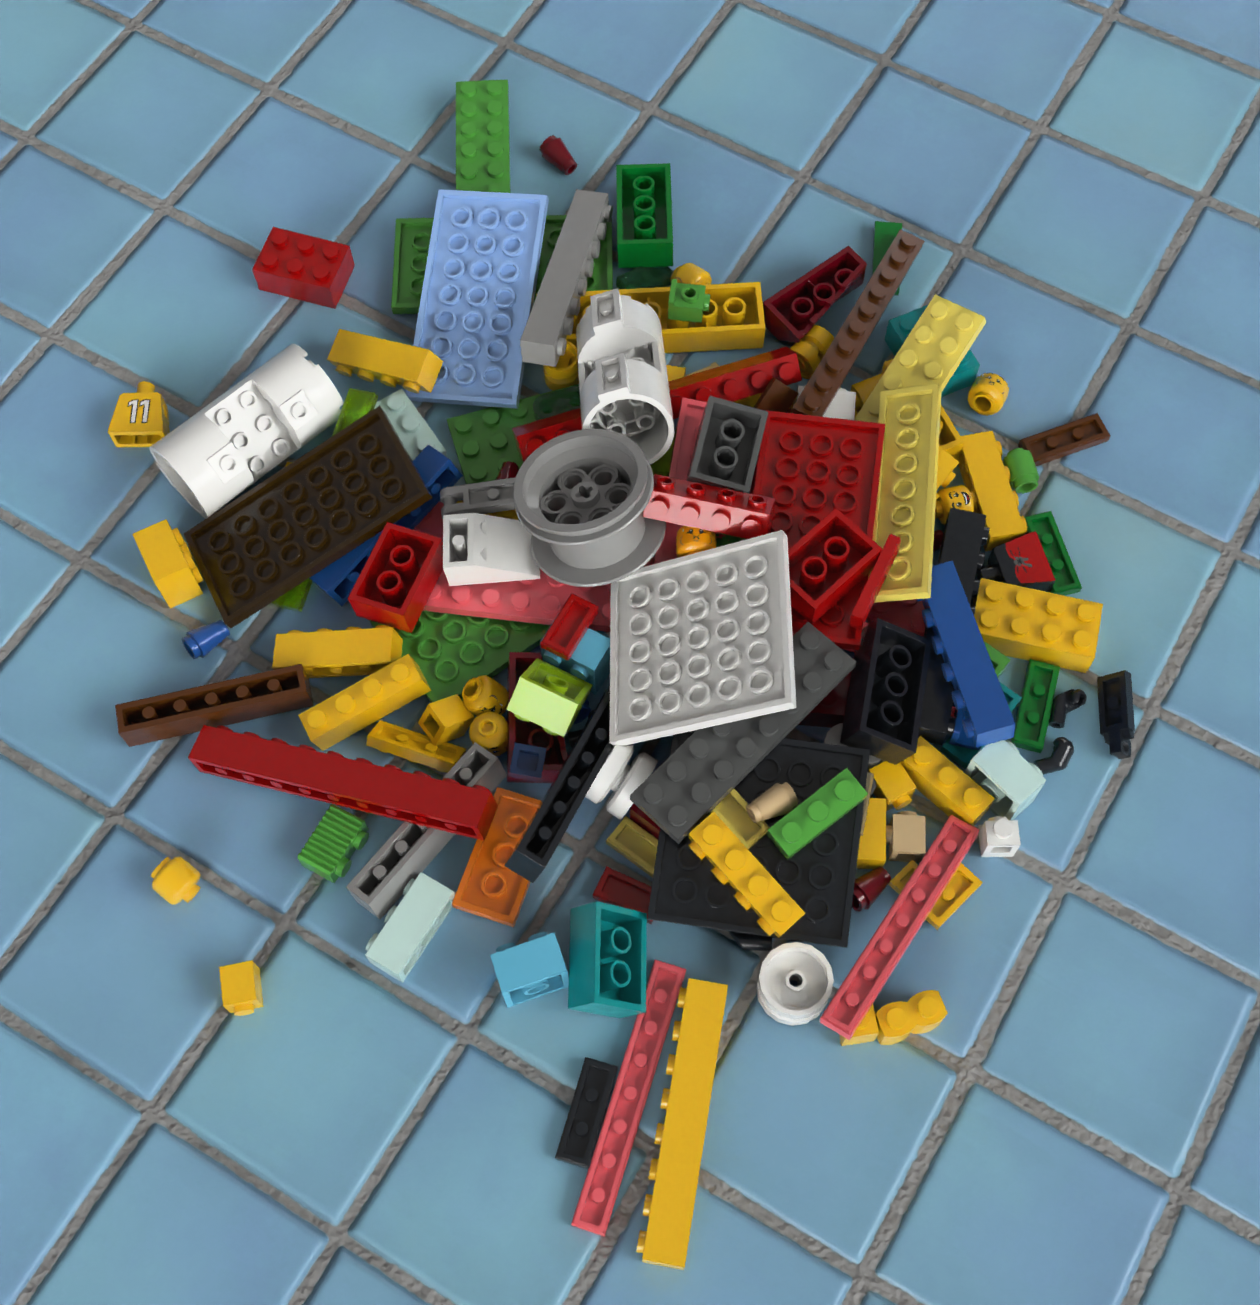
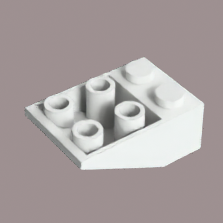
M479 513L443 515V570L449 586L541 579L540 568L531 550L532 534L523 527L519 520Z

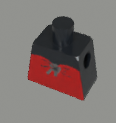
M1036 531L996 546L992 549L989 556V566L982 567L981 571H976L977 579L979 580L984 578L1050 592L1056 581Z

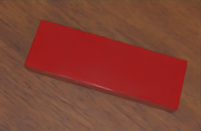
M893 534L889 535L851 613L849 626L858 630L862 629L899 552L900 537Z

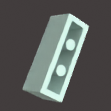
M420 872L416 879L412 878L407 883L403 891V899L398 906L394 905L389 910L384 920L385 926L379 934L375 933L370 938L366 946L367 953L365 956L369 962L402 983L452 909V902L455 897L453 890Z

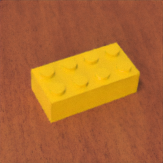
M980 579L978 594L976 598L974 597L972 606H975L974 617L984 642L1005 656L1027 661L1032 659L1082 673L1088 671L1095 659L1103 604L994 580Z

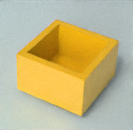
M167 519L132 534L155 585L170 609L203 594L199 585L200 582L204 581L197 565H195L192 559L193 556L178 527L172 529Z

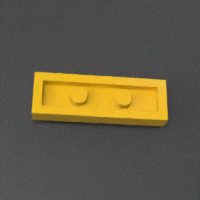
M382 720L367 735L366 746L448 773L466 753V748L448 742L434 746L427 735Z

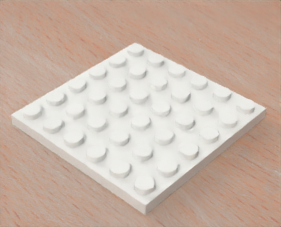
M783 530L645 566L632 575L611 583L610 744L613 746H626L796 708L788 538Z

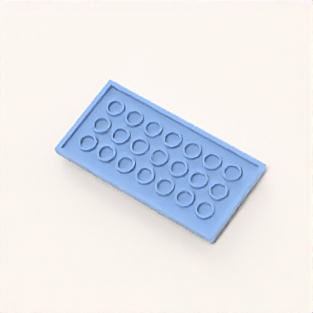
M438 189L413 346L429 349L444 362L431 393L422 390L419 393H413L406 390L405 393L411 401L518 409L525 362H522L520 339L534 304L549 202L547 195Z

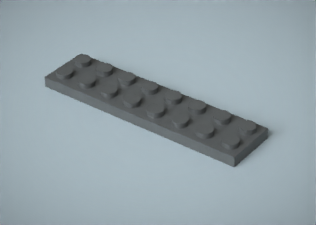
M809 622L793 636L796 708L696 730L630 795V800L678 844L855 668L856 661Z

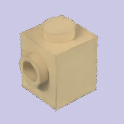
M900 811L892 815L889 825L886 824V844H889V861L910 862L913 859L916 863L921 862L926 854V816L917 815L913 811Z

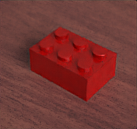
M273 227L252 271L259 290L336 309L355 264L350 245Z
M837 508L830 512L788 550L791 606L812 625L873 570L882 551V548Z
M387 522L348 597L356 616L412 633L443 571V539Z

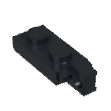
M1123 670L1097 678L1100 734L1104 736L1105 743L1109 745L1110 755H1114L1118 759L1131 757V742L1129 739H1134L1135 731L1131 673Z

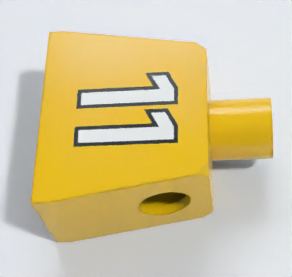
M142 381L137 384L136 393H122L119 395L108 428V434L116 447H150L170 433L168 408L162 395L154 392V384Z

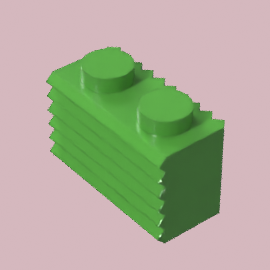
M331 804L322 820L319 821L315 831L312 832L308 842L305 843L301 853L298 854L297 859L303 867L335 883L339 876L344 877L349 871L352 864L350 858L355 850H361L366 844L369 837L367 832L369 828L364 820Z

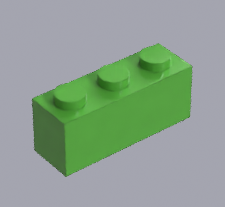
M846 768L770 827L766 834L786 860H788L861 803L868 793L848 768Z

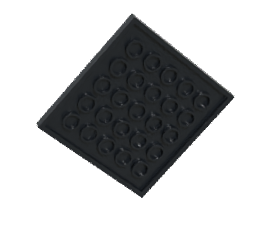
M696 730L673 735L670 756ZM784 738L734 789L750 804L775 783L782 784L787 782L793 788L798 799V805H800L846 768H848L861 786L866 789L870 750ZM864 800L788 860H786L767 834L749 849L754 857L805 912L804 916L779 939L847 948ZM787 814L764 820V822L769 827H772ZM660 828L648 920L778 938L774 933L768 936L756 921L760 917L752 908L746 911L733 896L737 891L729 882L723 885L711 872V869L714 868L713 864L706 857L701 860L688 846L692 842L689 839V835L678 844Z

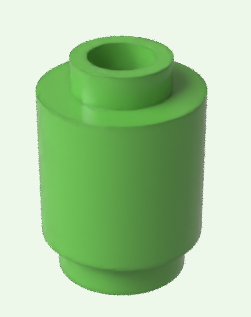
M1023 448L1009 451L1003 459V464L1008 466L1010 471V486L1019 494L1033 491L1038 487L1039 474L1032 453Z

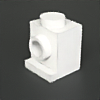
M996 816L989 818L983 825H978L980 830L978 836L981 857L1014 856L1021 845L1018 820H1008L1007 817Z

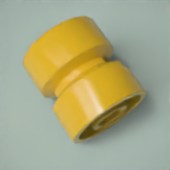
M814 325L799 343L796 342L790 348L797 353L802 378H811L834 340V336L821 326Z
M567 341L564 356L560 355L556 367L543 365L545 383L552 391L579 384L577 348L569 341Z

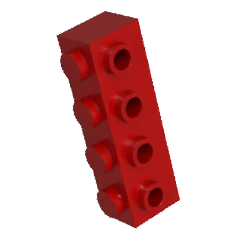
M654 474L652 495L643 511V517L750 539L769 533L776 499Z

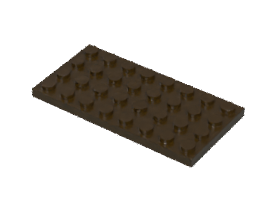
M379 405L183 535L225 625L233 628L383 531L387 522L395 523L433 497L386 412Z

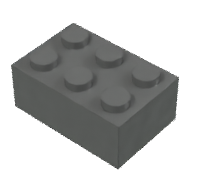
M709 396L703 412L686 480L749 493L768 412Z

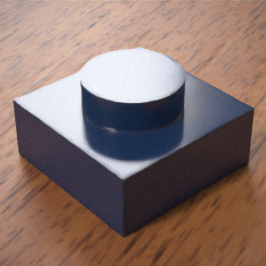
M515 743L508 777L541 782L547 748Z

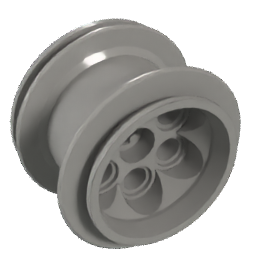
M605 429L577 430L565 433L544 443L520 467L513 487L515 510L523 527L532 534L531 550L537 565L552 579L577 587H595L614 583L641 569L652 559L661 546L666 531V522L643 517V511L651 498L654 486L652 468L641 448L633 440L618 432Z

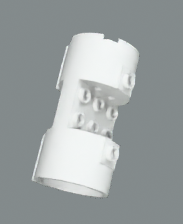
M616 288L590 296L591 305L585 310L586 313L581 318L579 324H577L576 341L582 430L605 429L627 436L641 448L651 465L668 451L674 438V421L662 328L658 315L647 303L644 305L641 302L632 300L631 296L620 295L619 289Z
M296 344L289 345L150 446L151 454L157 462L156 465L170 484L205 519L346 415L343 409L340 410V406L344 402L336 387L319 364L315 365L312 361L305 359L307 352Z

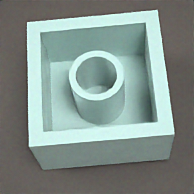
M1009 740L986 745L971 759L965 771V774L995 798L989 809L996 816H1004L1008 820H1014L1034 801L1046 782L1042 771L1035 764L1028 763L1019 754L1017 747Z

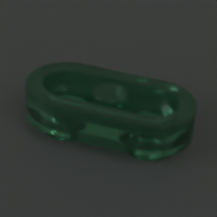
M573 386L536 398L533 403L535 419L541 420L580 408V405L571 406L574 403L580 404L579 387ZM551 411L552 413L545 414L544 412Z

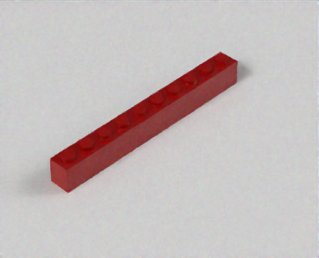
M786 346L668 381L673 419L678 418L682 398L707 402L709 396H714L733 402L763 393L772 377L785 385L802 381L797 353ZM574 409L512 428L519 456L523 463L537 448L549 440L565 433L582 430L581 409Z
M203 725L188 756V759L199 772L483 841L486 839L498 808L491 791L480 785L464 786L450 778H443V780L434 779L426 773L414 771L413 773L404 772L390 764H386L384 767L378 766L364 758L348 759L334 751H328L327 753L318 752L308 745L301 744L297 747L289 745L278 738L267 740L247 731L241 734L233 732L230 728L222 725H217L216 728Z

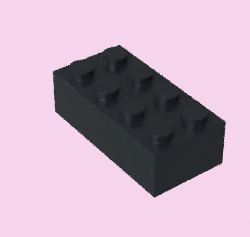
M879 618L862 629L860 649L855 650L854 655L856 666L851 673L840 739L841 744L849 747L869 749L870 755L894 765L916 753L932 640Z

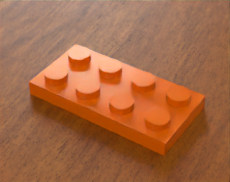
M497 787L493 796L498 805L485 841L476 840L452 906L453 908L514 927L531 882L504 865L539 807L541 800Z

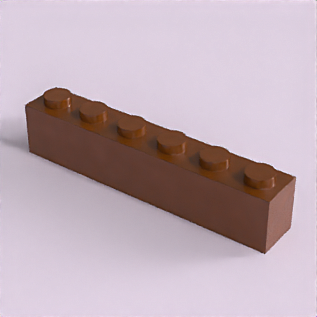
M298 664L115 705L118 733L127 745L132 747L199 732L203 725L216 728L217 725H231L311 707L314 704L309 677L303 665Z

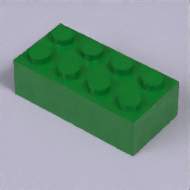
M670 163L616 165L618 268L673 266Z

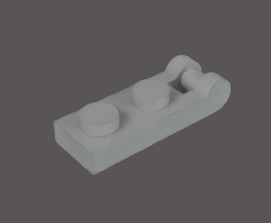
M515 478L443 488L440 491V500L444 504L441 508L442 519L443 515L487 514L515 510L513 494ZM463 499V503H456L458 500Z

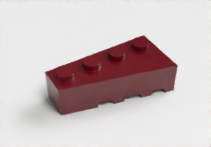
M509 652L507 707L520 676L537 658L543 661L541 653ZM507 710V782L552 783L568 756L564 737L548 734L541 726L531 721L519 720L514 716V713ZM515 743L547 748L541 782L508 777Z

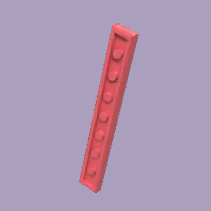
M953 815L949 816L820 1017L821 1024L848 1040L852 1038L978 837L980 831L978 828Z
M654 960L646 986V1013L637 1014L571 1223L573 1227L603 1237L606 1235L677 1004L680 987H682L685 978V968Z

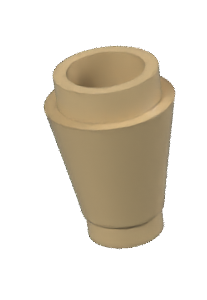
M787 782L782 784L775 783L750 804L746 805V810L750 819L757 823L788 814L794 807L798 806V799L793 788Z

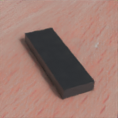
M585 1057L555 1156L556 1160L589 1169L618 1066Z

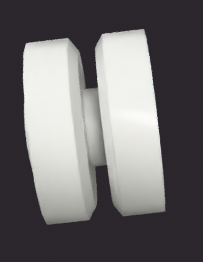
M633 744L626 746L615 745L612 747L585 798L597 804L612 790L613 793L607 802V812L620 820L632 804H634L630 800V795L652 774L658 762L654 757L646 752L638 754L629 766L627 763L634 752Z
M800 942L784 943L771 950L762 962L756 986L758 1001L765 1013L779 1023L790 1026L807 1024L817 1018L828 1003L834 983L832 967L824 954L812 945ZM790 981H797L798 987L792 986Z

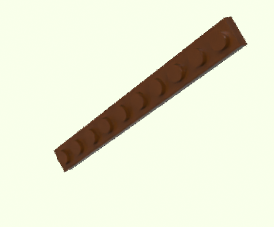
M901 229L899 230L793 406L791 413L824 416L922 249L924 240Z

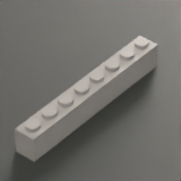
M576 189L520 339L522 362L556 367L560 355L564 356L567 345L566 337L567 335L571 336L573 331L574 315L578 316L580 311V297L586 294L587 277H592L593 260L599 257L600 240L605 239L606 223L612 220L613 206L609 205L608 193Z

